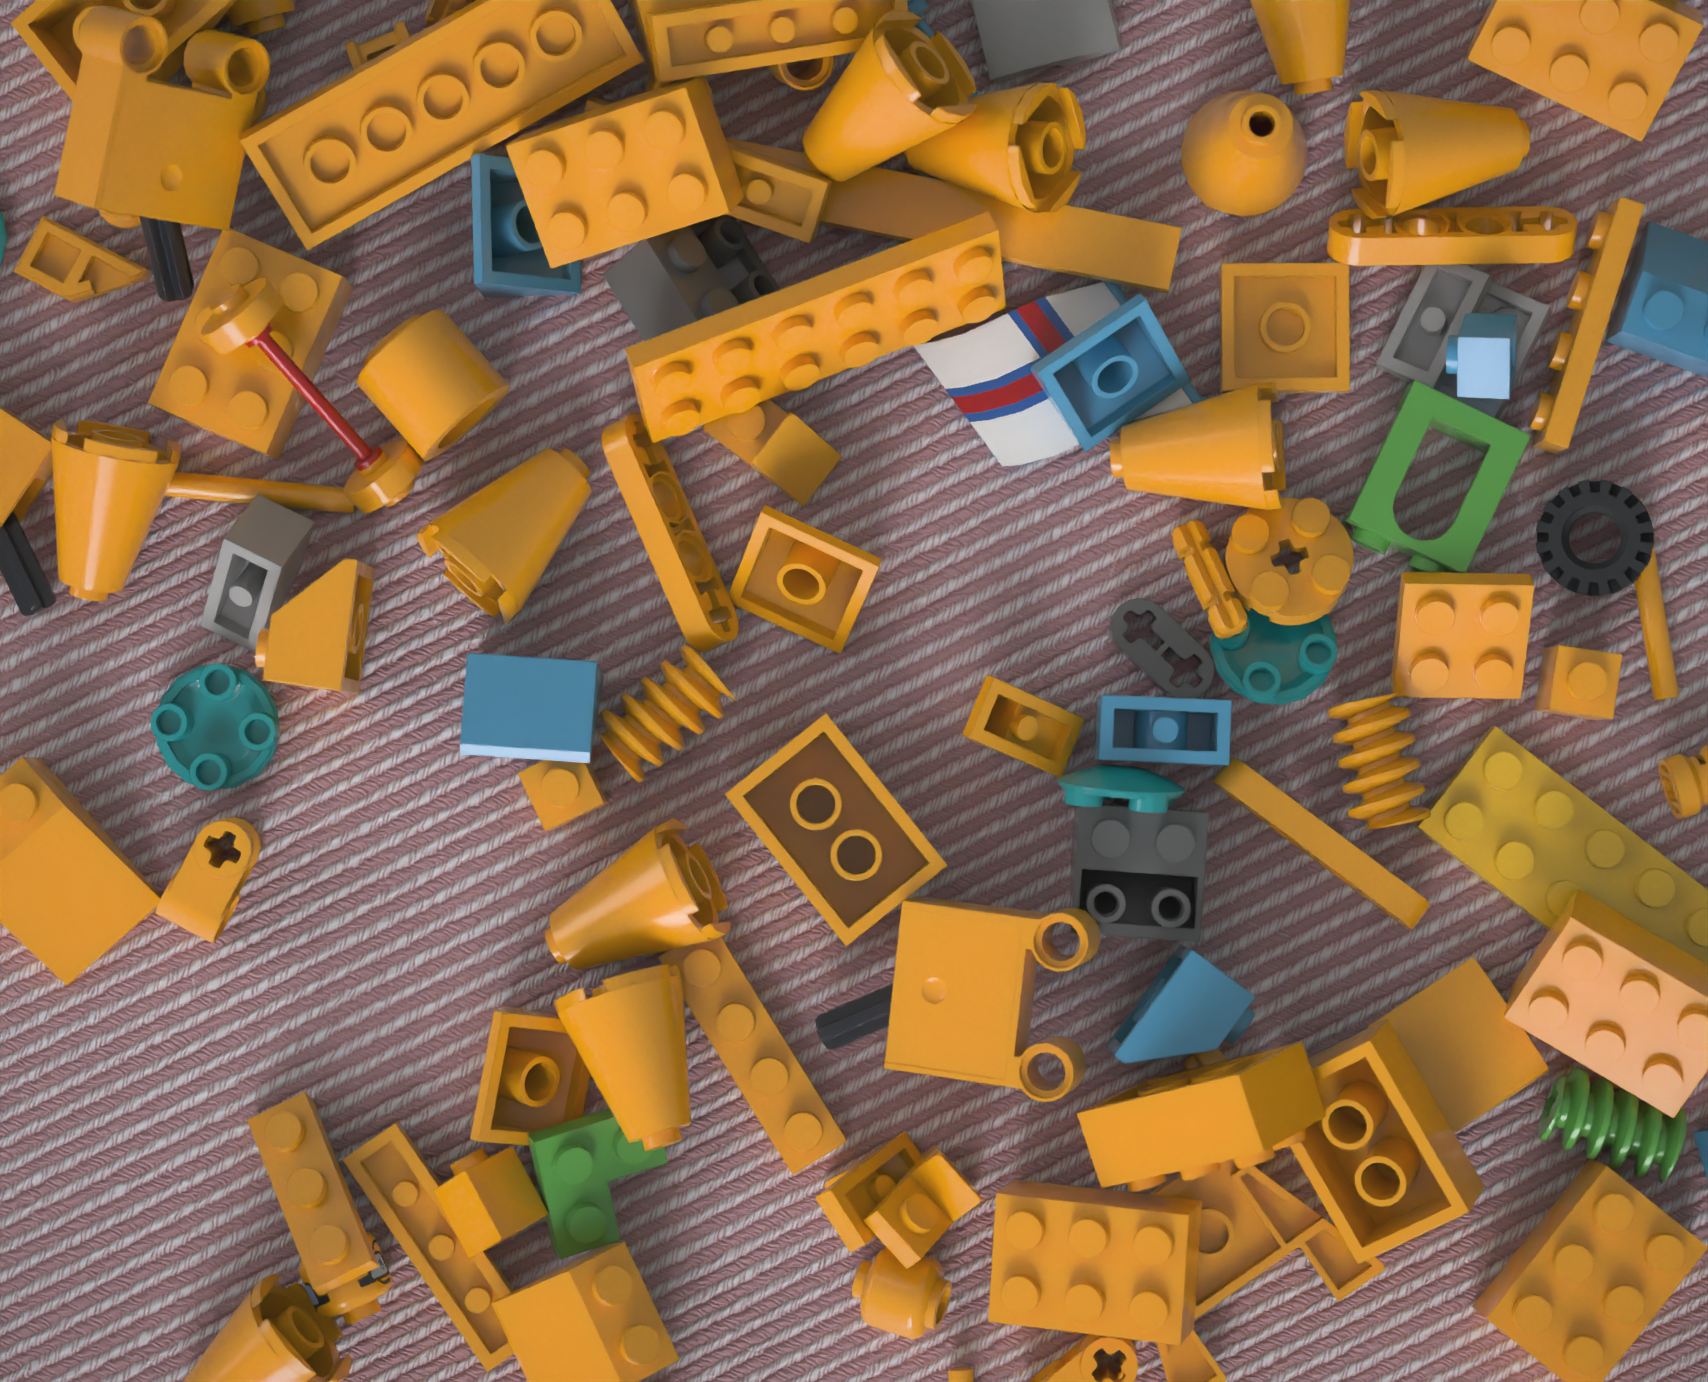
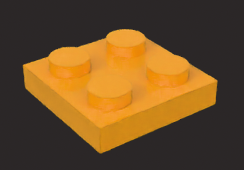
M1221 263L1219 266L1220 393H1228L1259 382H1275L1278 393H1347L1350 390L1349 265L1343 263Z
M1401 572L1390 683L1392 693H1400L1395 697L1521 699L1534 593V583L1531 575L1511 573Z

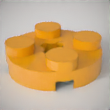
M1283 498L1285 506L1282 509L1264 510L1251 508L1233 524L1224 556V568L1235 589L1233 593L1235 598L1240 600L1244 608L1248 611L1253 608L1259 614L1269 616L1270 622L1292 626L1315 621L1329 613L1346 590L1354 564V553L1350 537L1341 522L1330 513L1328 506L1315 498H1304L1302 500ZM1289 548L1293 552H1299L1304 557L1299 563L1298 573L1289 574L1285 566L1274 567L1271 560L1279 556L1280 549Z

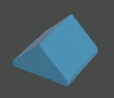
M486 154L471 155L474 285L483 297L580 294V260L550 268L511 159Z
M1141 293L1032 365L1030 370L1085 452L1191 382L1148 302Z
M467 653L460 754L590 763L603 687V672L598 662Z

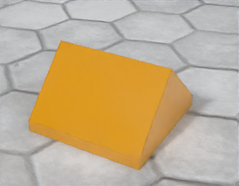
M764 505L728 595L733 605L841 654L879 573L883 559Z
M506 1005L494 1010L470 1139L478 1142L529 1145L527 1134L583 1116L590 1072L558 1015Z

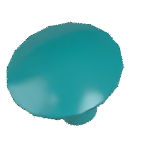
M1244 608L1247 615V628L1243 632L1227 639H1220L1215 636L1213 629L1211 631L1210 653L1217 673L1234 692L1256 703L1283 705L1306 698L1324 684L1337 658V638L1330 617L1327 614L1306 624L1289 626L1270 622L1269 616L1259 614L1253 608L1250 611Z
M222 663L198 666L179 676L162 696L160 704L153 711L150 720L151 730L156 736L157 746L168 767L185 782L206 791L236 788L257 777L273 758L280 736L278 708L267 687L250 672Z
M1098 765L1074 771L1057 779L1058 785L1065 789L1064 803L1074 806L1102 807L1103 801L1111 800V797L1129 798V810L1147 813H1166L1168 806H1175V799L1185 794V789L1171 779L1148 769L1135 766Z

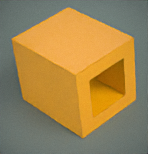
M1563 645L1543 648L1534 711L1591 720L1613 719L1622 655Z
M543 760L518 772L520 780L545 831L554 830L609 803L590 763Z
M513 1146L491 1157L487 1155L483 1147L450 1165L455 1177L433 1190L469 1259L514 1236L549 1215Z

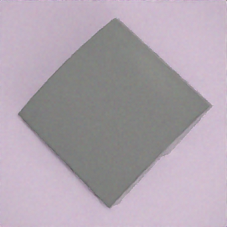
M971 0L991 81L997 83L1054 65L1067 67L1123 49L1111 0Z
M1466 264L1425 265L1376 365L1408 384L1417 380L1499 419L1508 399L1457 397V374H1447L1448 336L1459 334L1465 313L1517 315L1516 377L1512 387L1513 391L1552 313L1551 308L1546 304L1492 282L1489 274Z

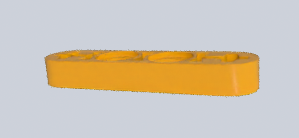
M1549 206L1413 208L1382 219H1371L1364 215L1360 209H1347L1339 211L1330 217L1327 253L1337 262L1356 266L1555 263L1569 259L1574 254L1578 220L1567 210Z
M631 413L604 428L601 435L603 451L684 637L694 649L700 652H709L737 637L739 631L738 617L662 441L652 443L644 426L642 415L640 413Z
M1230 756L1229 765L1223 766L1213 779L1212 783L1234 801L1412 931L1431 906L1414 889L1237 758Z

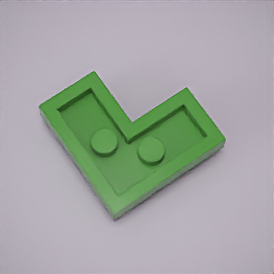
M610 1108L527 1134L541 1199L549 1213L545 1217L551 1245L557 1257L561 1260L619 1241L620 1236L608 1182L668 1163L665 1147L645 1151L642 1140L629 1143Z

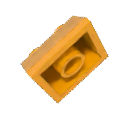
M345 558L271 615L270 628L260 629L256 644L255 663L257 667L264 668L263 680L285 685L359 694L376 569L359 560Z
M625 1242L598 1247L491 1303L528 1382H639L680 1360Z

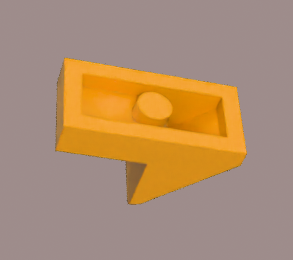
M769 399L756 404L745 412L732 413L708 422L703 427L704 432L802 507L807 504L842 458L835 449L792 412L786 413Z
M986 675L962 735L974 743L1006 754L1049 774L1062 777L1085 719L995 677Z
M906 1131L898 1134L830 1178L825 1183L826 1189L815 1197L849 1252L866 1245L876 1237L863 1220L922 1157Z
M935 1144L927 1150L863 1222L908 1269L929 1251L954 1221L978 1205L982 1197L979 1191Z

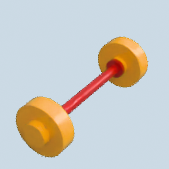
M266 278L256 279L244 287L237 283L224 291L210 306L213 314L202 327L201 334L220 355L229 353L244 343L248 348L256 344L357 457L354 463L356 470L347 480L343 492L361 513L375 511L384 505L390 507L402 500L415 485L413 479L424 464L422 457L403 437L395 439L381 448L379 445L369 447L270 336L269 333L273 329V325L269 321L279 311L284 299Z

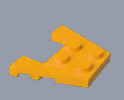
M1231 1159L1219 1162V1170L1191 1180H1183L1179 1172L1148 1194L1202 1200L1195 1319L1299 1247L1338 1302L1386 1269L1375 1256L1357 1264L1337 1227L1254 1165L1237 1168L1235 1160ZM1194 1329L1181 1345L1156 1342L1167 1382H1225L1228 1380Z

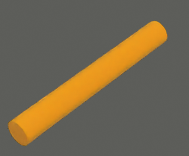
M186 472L174 473L165 496L245 504H250L256 495L259 494L288 508L355 514L357 509L344 494V487Z
M1653 545L1649 564L1634 582L1653 698L1654 700L1679 697L1680 695Z

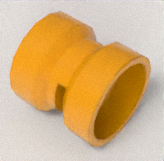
M1708 745L1701 747L1697 757L1675 754L1659 759L1658 771L1660 782L1674 816L1677 819H1684L1699 814L1702 807L1708 805Z

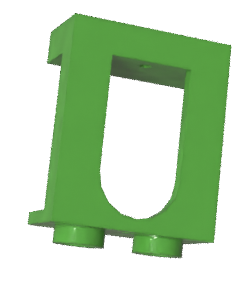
M1414 380L1404 388L1394 409L1397 411L1391 427L1350 512L1343 516L1341 524L1354 530L1350 539L1364 548L1385 555L1388 547L1411 557L1408 567L1415 572L1466 573L1531 435ZM1429 426L1485 453V456L1451 526L1440 537L1422 541L1411 538L1399 528L1394 519L1393 504L1396 493Z

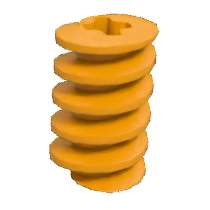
M686 644L680 647L685 668L680 669L666 660L660 664L665 684L661 686L646 676L640 680L646 698L644 701L641 702L626 692L620 696L626 714L624 717L621 718L606 708L600 712L606 731L603 734L597 732L598 735L638 783L646 779L640 761L642 758L657 767H661L666 763L660 745L662 742L681 751L686 747L680 729L682 726L701 735L706 731L700 714L702 710L720 719L726 715L720 695L725 694L737 701L698 651Z
M1400 693L1337 704L1327 711L1328 718L1348 722V726L1332 736L1333 743L1353 747L1351 753L1337 761L1338 768L1353 770L1358 773L1356 778L1342 786V792L1362 796L1363 802L1347 811L1348 818L1367 821L1368 827L1361 831L1428 819L1431 816L1430 809L1413 806L1409 803L1410 800L1425 792L1426 788L1425 784L1405 780L1404 777L1421 766L1419 758L1400 755L1399 752L1416 740L1415 734L1412 732L1395 730L1394 725L1411 715L1410 708L1390 705L1389 700Z

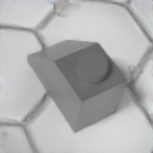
M257 494L223 539L200 626L256 653L260 629L270 628L271 615L282 607L302 567L315 522Z

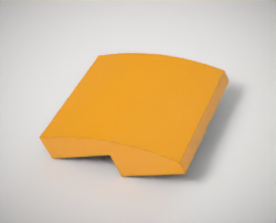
M1471 957L1367 1027L1368 1029L1386 1019L1389 1020L1454 1134L1549 1072L1548 1066L1525 1030L1504 1018L1507 1004L1474 957Z

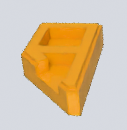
M42 216L13 271L74 304L147 281L151 274L146 268L45 216Z

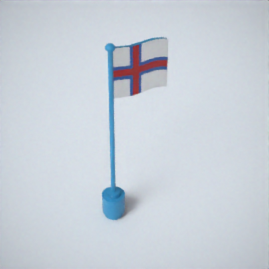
M907 0L908 12H912L921 18L930 9L926 0ZM923 18L915 25L916 28L929 38L934 35ZM976 91V92H975L974 94H972L970 97L976 96V95H979V94H978L977 91ZM1100 280L1101 283L1036 299L964 334L914 346L1002 467L1018 466L1054 457L1079 445L1030 370L1032 365L1129 301L1130 299L1118 284ZM1189 382L1134 420L1172 411L1209 399V397L1206 395L1201 398Z

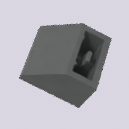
M726 214L641 240L603 273L604 278L644 341L780 290L776 280L771 276L747 238L742 226L735 217Z
M1103 804L1102 807L1075 806L1071 853L1070 908L1076 907L1087 911L1096 920L1100 928V935L1200 942L1209 813L1169 808L1166 813H1147L1129 810L1127 805ZM1070 925V933H1077L1076 929Z

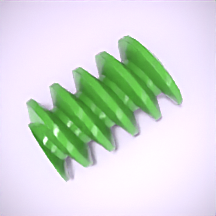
M1573 1068L1566 1076L1561 1075L1549 1092L1539 1122L1538 1139L1546 1141L1555 1128L1559 1127L1563 1129L1562 1149L1569 1151L1580 1136L1587 1138L1586 1158L1593 1160L1604 1146L1611 1147L1610 1167L1618 1169L1628 1155H1632L1635 1157V1177L1643 1178L1650 1167L1655 1164L1659 1166L1658 1176L1659 1182L1662 1184L1674 1168L1682 1150L1687 1128L1686 1112L1681 1107L1675 1117L1672 1118L1642 1099L1638 1102L1637 1096L1623 1088H1619L1614 1093L1612 1082L1605 1077H1599L1590 1084L1589 1074L1586 1070Z

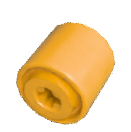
M441 308L431 310L424 315L421 313L416 314L393 329L368 354L364 361L365 366L360 371L356 380L357 385L425 462L437 457L465 437L497 407L511 388Z

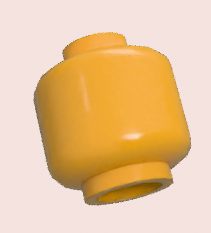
M885 1247L876 1255L873 1262L867 1260L861 1262L854 1278L852 1296L861 1299V1317L868 1325L908 1339H917L929 1328L937 1330L941 1325L949 1305L952 1282L944 1279L943 1267L937 1260L924 1255L918 1262L906 1269L894 1254Z

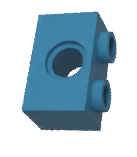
M1100 695L1096 697L1094 761L1229 765L1232 700Z

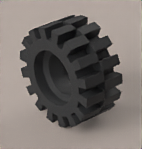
M1606 480L1579 481L1576 485L1566 486L1560 490L1558 495L1552 501H1548L1543 508L1544 512L1540 521L1538 520L1536 527L1537 553L1547 573L1566 589L1577 594L1589 596L1614 594L1622 591L1629 584H1633L1640 577L1645 567L1648 566L1654 545L1652 521L1641 500L1624 486L1621 487ZM1599 513L1613 519L1620 529L1621 542L1617 552L1609 560L1602 563L1582 561L1573 553L1570 546L1569 537L1573 525L1581 517L1588 514Z

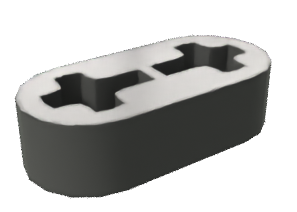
M1136 598L1126 601L1115 610L1109 625L1111 640L1163 693L1171 698L1192 699L1207 691L1213 682L1215 671L1212 658L1164 609L1149 599ZM1128 611L1136 617L1146 611L1153 617L1154 620L1150 623L1149 630L1162 643L1156 650L1142 638L1132 643L1125 639L1123 634L1127 631L1128 625L1123 620V617ZM1167 648L1182 661L1191 656L1198 660L1200 664L1196 667L1194 673L1200 681L1195 687L1187 682L1176 687L1170 682L1169 679L1173 675L1174 669L1161 656Z

